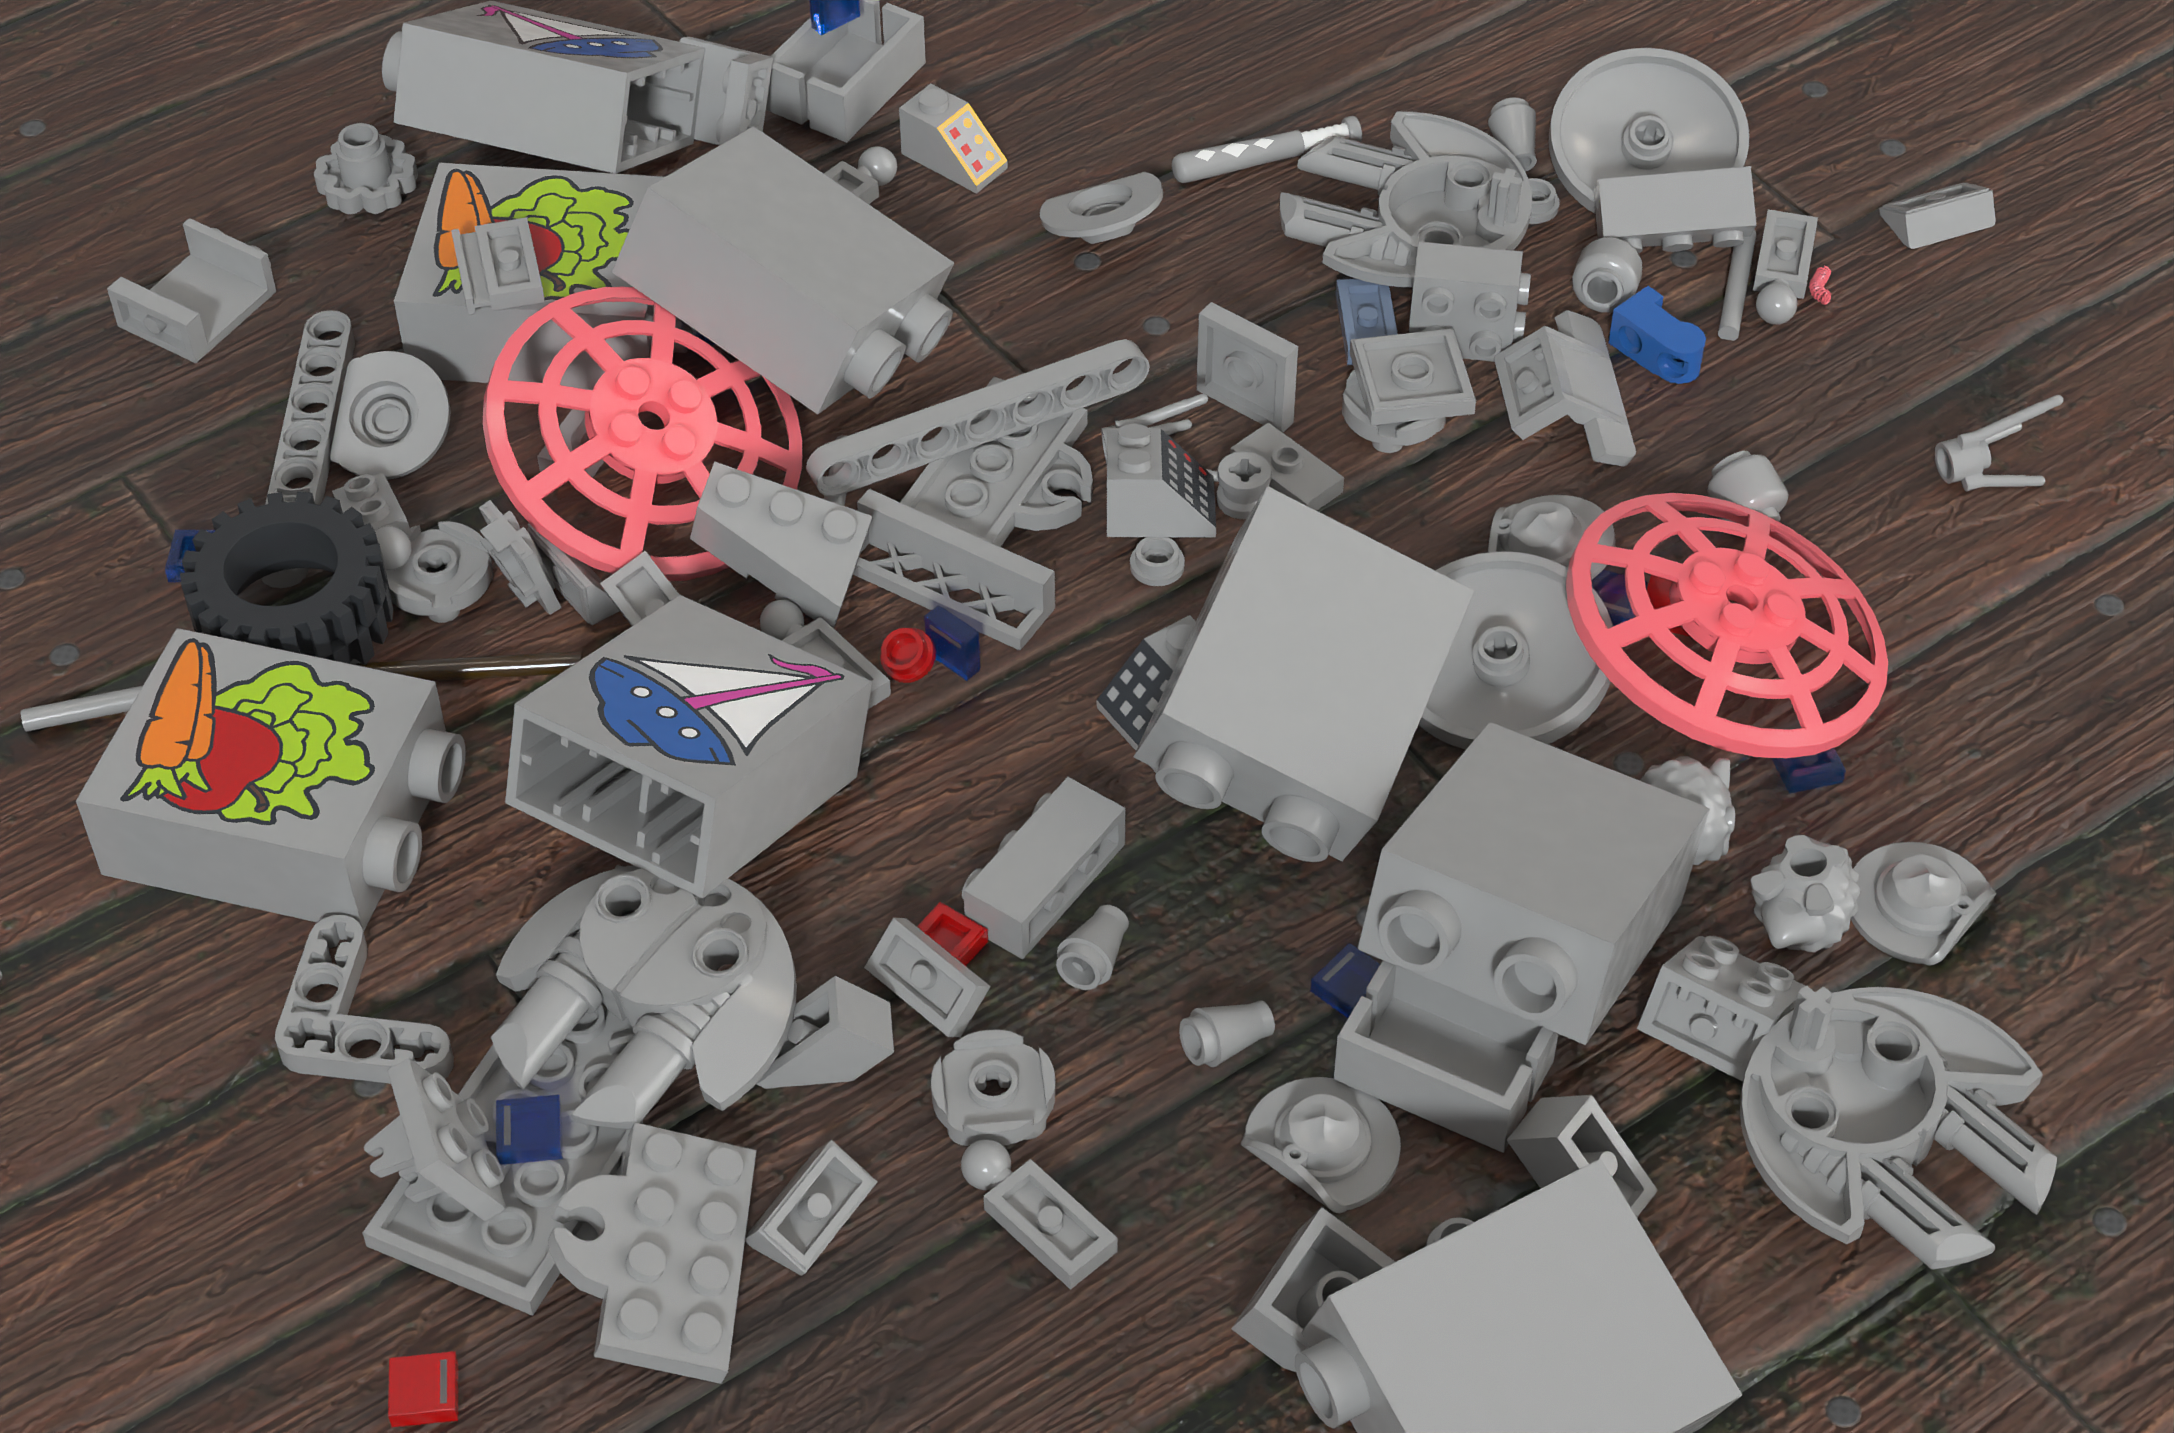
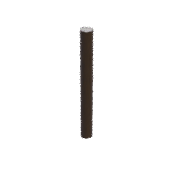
M582 651L368 662L365 665L362 663H356V665L430 681L559 675L582 660L583 655Z

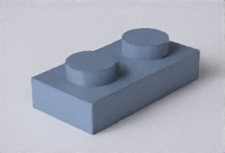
M1359 279L1337 280L1336 299L1347 365H1353L1350 356L1351 339L1398 334L1390 288L1387 285L1370 283Z

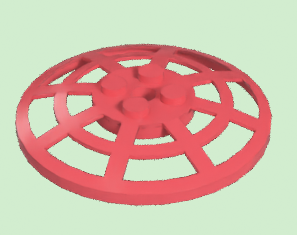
M602 287L576 292L549 303L527 318L508 338L495 361L484 394L483 430L487 453L498 482L517 511L539 534L561 551L593 568L614 574L642 553L648 523L669 525L694 521L700 500L682 505H652L655 484L671 483L686 477L698 497L701 498L710 475L703 462L714 443L743 453L737 468L738 470L753 474L759 459L785 471L783 485L796 490L802 470V435L797 411L790 395L764 378L773 392L785 420L789 439V450H786L761 438L758 409L750 389L745 381L758 377L760 374L740 360L730 363L721 353L705 341L687 331L675 328L676 316L634 287ZM600 302H636L653 305L654 317L653 322L621 320L592 328L572 309ZM550 319L573 338L554 357L544 375L542 383L508 380L511 367L523 345L540 326ZM624 335L652 336L650 358H635L623 361L605 340ZM674 342L698 353L717 370L696 380L687 371L672 364ZM583 351H586L605 372L598 379L593 390L560 385L561 378L568 366ZM732 388L742 409L745 431L717 422V415L711 397ZM505 402L538 404L541 435L554 463L529 481L519 468L508 440L504 417ZM557 407L585 411V427L589 441L571 452L566 446L559 428ZM644 411L655 413L663 421L664 428L661 430L647 428L641 423L638 413ZM603 460L618 473L633 479L630 498L622 497L605 488L585 470ZM569 481L576 490L596 505L615 515L626 518L620 549L603 544L575 529L553 512L542 499ZM708 551L689 556H650L668 581H687L713 575L729 568L727 564Z
M1682 493L1644 495L1621 502L1601 513L1585 530L1570 558L1566 577L1568 608L1575 630L1590 657L1609 681L1634 704L1661 723L1694 740L1725 751L1753 757L1787 759L1810 756L1835 748L1857 734L1879 705L1887 683L1888 658L1884 636L1873 610L1859 588L1841 567L1821 549L1790 527L1758 511L1730 501L1703 495ZM1678 511L1698 512L1725 518L1730 521L1703 517L1686 518ZM1642 512H1651L1664 522L1647 531L1637 541L1633 550L1598 544L1603 532L1611 524L1622 518ZM1700 530L1719 531L1745 538L1743 551L1731 548H1716ZM1678 535L1694 554L1681 564L1651 555L1650 552L1660 542L1670 536ZM1767 548L1790 562L1806 578L1787 579L1779 570L1764 560ZM1592 562L1626 568V594L1632 611L1636 616L1635 618L1607 628L1600 616L1592 592L1590 571ZM1644 572L1673 581L1670 588L1671 605L1656 610L1653 608L1646 590ZM1821 597L1830 616L1832 633L1806 619L1802 599ZM1837 598H1842L1847 602L1860 623L1870 648L1872 663L1848 645L1847 621ZM1681 625L1696 642L1713 652L1711 660L1708 661L1686 647L1669 629ZM1649 636L1674 662L1693 675L1703 679L1695 705L1693 706L1678 698L1652 680L1627 656L1622 647ZM1799 636L1828 653L1825 660L1818 667L1803 675L1789 652ZM1735 662L1745 664L1772 663L1780 679H1759L1732 672ZM1842 664H1844L1868 683L1869 687L1852 709L1835 720L1823 723L1811 693L1829 683L1840 670ZM1725 690L1756 698H1790L1801 728L1791 730L1759 728L1732 722L1716 715Z

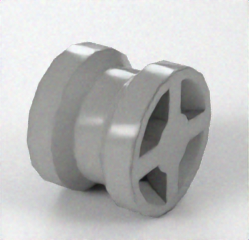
M1248 451L1234 452L1224 457L1219 463L1217 476L1219 481L1217 503L1224 514L1232 518L1247 519L1267 486L1269 487L1272 475L1270 463L1263 456Z

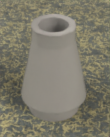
M1514 97L1499 101L1491 110L1488 127L1493 137L1517 158L1526 172L1532 169L1537 162L1535 155L1536 112L1529 106L1527 101L1521 98Z
M1112 905L1100 906L1089 920L1059 945L1056 967L1060 976L1069 985L1081 990H1091L1110 979L1123 935L1129 927L1128 918L1123 911Z
M1261 1000L1250 1004L1195 1008L1191 1012L1190 1017L1184 1018L1181 1021L1179 1034L1183 1050L1194 1065L1206 1064L1210 1067H1216L1256 1041L1271 1036L1275 1030V1022L1269 1006Z

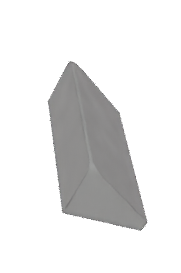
M1966 182L1885 204L1879 208L1880 216L1902 243L1911 249L1986 229L1995 225L1996 222L1993 190Z
M528 524L527 531L555 588L587 623L594 625L619 612V609L603 590L600 584L603 581L587 564L561 551Z
M830 1140L813 1152L745 1236V1242L756 1251L802 1276L857 1209L877 1181L833 1140Z

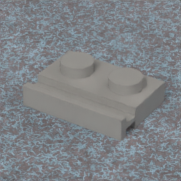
M527 217L475 226L476 232L460 234L459 229L451 230L468 315L476 314L475 308L491 305V310L497 311L545 302Z

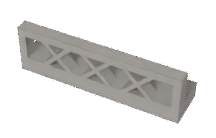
M868 489L858 500V511L872 516L861 552L870 544L888 552L889 558L869 562L859 557L853 575L1017 650H1021L1054 611L1055 571L871 489ZM924 568L933 572L935 579L913 582L904 578L902 571ZM970 589L979 593L981 600L960 603L951 599L948 592ZM1015 609L1027 615L1020 625L1015 628L997 620L995 613Z

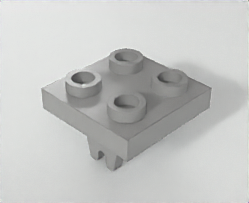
M409 1057L388 1069V1075L400 1115L365 1144L364 1150L371 1156L378 1157L382 1155L370 1165V1171L379 1178L399 1171V1176L408 1182L417 1179L404 1192L405 1196L413 1202L445 1192L484 1221L506 1210L507 1208L499 1185L504 1181V1174L498 1160L488 1150L483 1133L487 1132L489 1127L479 1105L471 1098L462 1099L451 1090L447 1081L439 1073L434 1072L430 1074Z

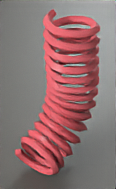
M1824 266L1825 268L1820 267L1816 269L1810 280L1809 289L1814 299L1826 305L1831 299V292L1826 290L1824 286L1831 275V270Z

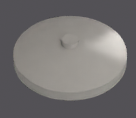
M1657 48L1621 50L1602 56L1587 64L1568 81L1561 91L1553 109L1549 128V152L1556 174L1567 191L1581 205L1596 214L1594 190L1598 179L1744 167L1749 149V127L1746 114L1740 100L1729 84L1714 70L1700 61L1678 52Z
M1506 551L1481 553L1464 557L1435 570L1475 591L1418 724L1420 727L1434 737L1462 749H1467L1489 722L1542 743L1550 744L1578 728L1591 716L1605 697L1611 682L1590 657L1575 630L1567 603V567L1537 555ZM1592 588L1600 616L1607 628L1613 627L1608 610L1602 599Z

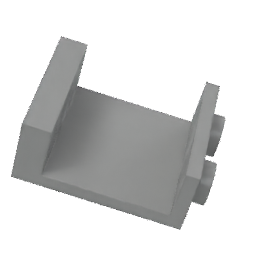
M189 218L183 223L190 255L150 290L123 277L116 280L107 290L118 327L197 363L276 293V287L271 271V262L267 253L256 246L247 245L225 235L217 228H210Z

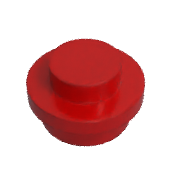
M917 628L894 630L885 638L881 647L880 660L884 671L892 679L901 683H911L923 678L933 667L936 658V649L932 639L924 631Z

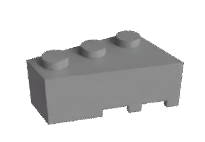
M714 461L697 506L690 539L745 578L751 575L776 593V600L791 601L813 620L821 617L834 629L872 516Z

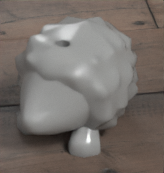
M1679 756L1675 760L1666 761L1662 765H1652L1640 781L1710 808L1693 865H1699L1705 860L1719 861L1721 856L1728 853L1730 834L1735 826V809L1732 806L1728 790L1730 760L1728 758H1718L1709 769L1688 756Z
M1805 835L1793 836L1787 839L1783 853L1772 857L1769 866L1763 868L1761 874L1751 878V887L1753 889L1751 893L1756 902L1754 914L1764 924L1771 944L1775 948L1787 947L1791 950L1816 952L1822 948H1830L1834 943L1840 942L1842 934L1849 931L1850 918L1858 910L1857 899L1861 893V888L1857 885L1859 874L1851 867L1852 861L1848 856L1847 849L1819 842Z

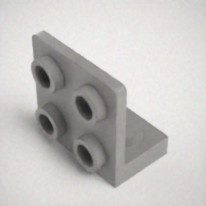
M689 36L681 38L680 42L705 47L694 139L720 146L753 126L763 132L773 57Z
M1698 936L1662 965L1637 1029L1743 1081L1749 1061L1757 1045L1765 1034H1768L1771 1028L1795 1007L1798 992L1805 985L1795 981L1794 975L1780 965L1769 962L1758 963L1739 954L1738 947L1728 940L1716 936Z

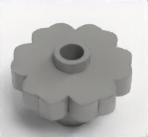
M356 123L345 127L339 133L338 141L331 146V155H325L317 159L314 177L317 191L322 195H326L327 204L330 208L340 210L345 214H355L364 208L369 213L378 214L387 208L399 206L402 202L401 194L410 193L416 189L418 172L415 157L406 153L405 145L402 141L392 140V138L386 135H380L377 129L370 124Z

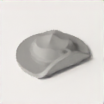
M1146 172L1134 174L1046 199L1040 209V219L1047 231L1058 236L1081 237L1091 244L1115 239L1130 234L1136 222L1157 208L1163 198L1162 185L1160 180L1153 174Z
M396 351L375 352L352 359L347 366L330 459L357 476H373L383 472L387 480L408 475L426 464L441 447L450 424V401L446 388L439 376L420 359Z
M1568 495L1541 496L1508 507H1500L1493 518L1488 553L1506 551L1527 553L1550 559L1568 568L1570 558L1583 533L1604 511L1588 500ZM1612 524L1603 532L1598 544L1615 547V532ZM1592 562L1590 570L1591 580L1602 572L1607 565Z
M1920 842L1893 843L1868 853L1853 868L1859 874L1857 885L1861 888V893L1857 899V913L1850 919L1858 932L1880 951L1903 961L1930 966L1941 962L1997 893L1993 891L1986 878L1973 864L1948 849Z
M1327 1077L1294 1080L1268 1093L1252 1111L1241 1141V1145L1335 1213H1343L1360 1207L1378 1196L1387 1187L1396 1172L1401 1147L1396 1122L1390 1111L1378 1098L1334 1080V1078Z

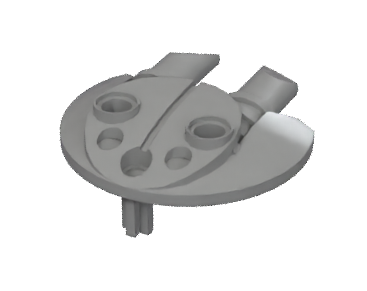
M1397 111L1391 121L1390 139L1393 144L1392 150L1331 136L1298 160L1297 166L1300 170L1378 190V195L1380 196L1378 213L1376 210L1365 207L1360 212L1281 192L1280 220L1285 236L1326 247L1322 263L1335 271L1362 281L1395 287H1413L1418 241L1514 251L1527 231L1532 209V190L1526 172L1517 158L1499 141L1473 126L1451 118Z
M634 865L606 871L571 886L551 899L525 923L512 940L497 970V979L501 984L515 992L526 989L530 990L494 1032L491 1039L506 1071L515 1083L524 1090L586 1013H594L603 1002L607 1009L622 1021L628 1018L630 1025L633 1026L635 1036L571 1115L574 1121L601 1127L631 1129L634 1122L640 1124L682 1070L692 1069L694 1065H696L704 1100L723 1111L739 1100L761 1079L778 1056L787 1038L793 1021L797 992L796 973L790 948L781 927L772 913L751 892L730 879L722 882L704 898H700ZM635 911L634 913H632V914H630V915L621 916L622 914H624V913H626V912ZM734 964L731 968L724 971H715L723 965Z
M1805 986L1798 992L1794 1010L1782 1017L1771 1028L1770 1032L1761 1039L1751 1056L1745 1072L1740 1096L1742 1133L1755 1167L1775 1195L1808 1224L1845 1244L1859 1239L1864 1227V1220L1871 1218L1930 1269L1967 1263L1987 1256L1995 1250V1245L1912 1176V1164L1917 1166L1928 1155L1934 1140L1946 1150L1955 1148L2036 1215L2049 1193L2057 1163V1157L1996 1108V1106L2024 1101L2040 1084L2043 1074L2035 1062L2013 1038L1985 1017L1960 1004L1932 994L1892 987L1856 988L1834 993L1822 987L1817 992H1814L1808 986Z

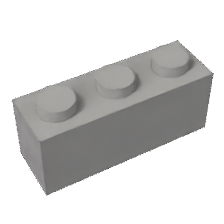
M1751 166L1598 179L1594 190L1598 239L1603 237L1621 239L1628 242L1638 253L1643 251L1642 247L1662 245L1663 251H1684L1691 249L1693 243L1713 241L1714 247H1734L1743 244L1744 237H1751L1757 226Z
M1067 777L1052 794L1046 793L1039 799L1032 816L1018 831L1012 830L1005 836L993 859L983 869L977 868L970 874L962 890L965 916L988 929L989 941L1024 959L1125 845V807Z

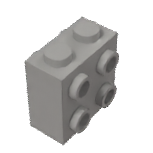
M1418 241L1409 333L1453 329L1463 359L1495 362L1494 356L1512 346V342L1517 343L1524 337L1526 312H1517L1516 310L1517 304L1528 305L1531 274L1521 273L1523 251Z

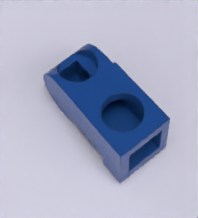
M1647 286L1613 310L1608 343L1651 373L1658 375L1668 382L1677 384L1689 383L1700 374L1706 341L1705 334L1698 326L1679 321L1662 309L1664 296L1650 286Z

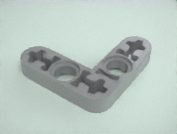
M331 915L316 923L309 933L275 1032V1041L283 1065L290 1071L301 1074L391 1084L387 1070L409 1057L430 1074L437 1072L444 1079L447 1078L454 1066V1056L450 1040L446 1032L440 1027L423 1023L348 1015L367 958L368 948L363 929L356 919L347 915ZM339 940H348V942L340 943L335 955L337 965L332 964L329 948L336 947ZM320 984H331L338 988V991L332 998L323 1002H313L306 998L308 992ZM307 1036L315 1037V1040H308L304 1048L295 1047V1044H303ZM372 1039L381 1044L379 1050L367 1058H355L348 1054L350 1048L361 1040ZM400 1045L401 1049H395L394 1052V1046ZM329 1048L335 1049V1052L330 1053ZM425 1050H434V1053L426 1055L424 1061H415L414 1058L422 1057Z

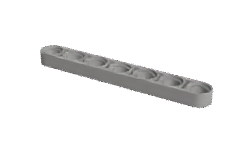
M329 310L319 312L309 318L304 326L268 494L282 492L284 502H295L297 491L313 493L314 502L317 505H321L324 499L331 465L330 452L347 366L352 360L355 348L351 320L340 311ZM339 331L342 333L335 339H318L325 332ZM328 366L335 369L330 374L324 376H312L310 372L319 367ZM312 403H324L327 405L326 408L319 412L306 413L302 411L305 406ZM304 440H317L320 442L310 450L302 451L294 448L297 443ZM305 477L312 480L307 486L292 489L285 486L290 480ZM309 568L283 570L261 579L271 587L287 588L300 583L306 577Z
M1132 340L1114 341L826 443L811 454L807 461L806 470L820 493L831 497L842 495L1129 392L1145 380L1150 368L1149 362ZM1132 359L1131 363L1124 370L1113 374L1115 368L1122 362ZM1086 375L1078 386L1066 391L1067 386L1074 379ZM1038 392L1037 397L1032 402L1023 407H1018L1025 397ZM990 409V413L983 420L976 424H970L977 414ZM942 427V430L934 438L924 442L921 441L929 431ZM894 444L893 448L886 455L872 459L879 449L886 445ZM838 462H845L843 467L836 473L826 477L823 476L824 472Z

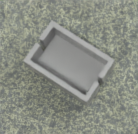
M828 0L819 9V19L816 20V14L814 13L771 55L773 61L766 110L799 124L810 120V128L847 143L926 63L923 16L886 3L882 7L884 45H882L879 0Z
M1383 960L1367 986L1366 997L1361 996L1337 1037L1334 1080L1504 1153L1509 1144L1507 1141L1508 1137L1520 1124L1526 1113L1528 1101L1532 1102L1554 1062L1558 1033Z

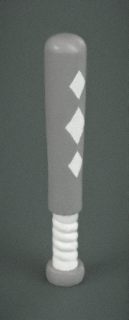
M1348 116L1343 118L1340 125L1327 126L1318 130H1310L1309 132L1294 130L1272 136L1180 153L1172 160V171L1178 182L1188 183L1304 155L1305 151L1313 149L1331 136L1361 142V125L1357 117Z

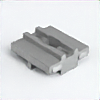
M491 500L480 506L479 509L487 523V526L480 530L485 537L480 542L510 582L507 584L508 587L525 607L538 600L549 615L559 610L561 606L553 592L555 586L528 531L524 527L520 528L511 511L503 515Z

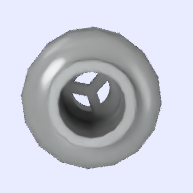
M1603 237L1588 244L1581 251L1572 275L1573 290L1578 300L1594 311L1612 313L1617 306L1635 295L1642 277V260L1637 250L1628 242L1615 237Z
M1740 451L1721 460L1712 469L1711 474L1713 478L1709 481L1707 489L1709 497L1739 504L1758 511L1778 522L1780 521L1779 512L1786 505L1789 494L1772 463L1765 456L1751 455L1748 451Z

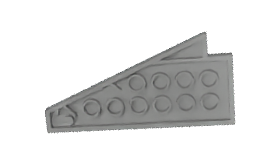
M617 865L615 869L621 868L623 866ZM635 911L626 912V913L622 914L621 916L630 915V914L634 913ZM603 1002L594 1013H586L524 1090L508 1074L497 1055L494 1045H492L458 1095L464 1100L467 1098L473 1099L487 1119L489 1129L483 1134L488 1150L496 1157L504 1174V1181L499 1185L507 1209L484 1221L445 1192L413 1202L405 1196L404 1192L417 1179L408 1182L401 1177L363 1231L366 1246L533 1316L560 1274L548 1246V1239L553 1228H567L576 1238L585 1241L598 1238L596 1230L585 1221L573 1220L563 1224L552 1219L562 1196L580 1181L598 1175L622 1176L627 1140L631 1129L579 1123L574 1121L571 1115L635 1036L633 1026L630 1025L628 1018L622 1021L612 1014ZM510 1105L511 1145H504V1106Z

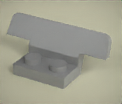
M1566 310L1555 317L1558 331L1543 326L1494 356L1511 428L1522 440L1568 414L1576 423L1584 425L1593 461L1617 466H1627L1636 454V449L1603 331L1596 321Z

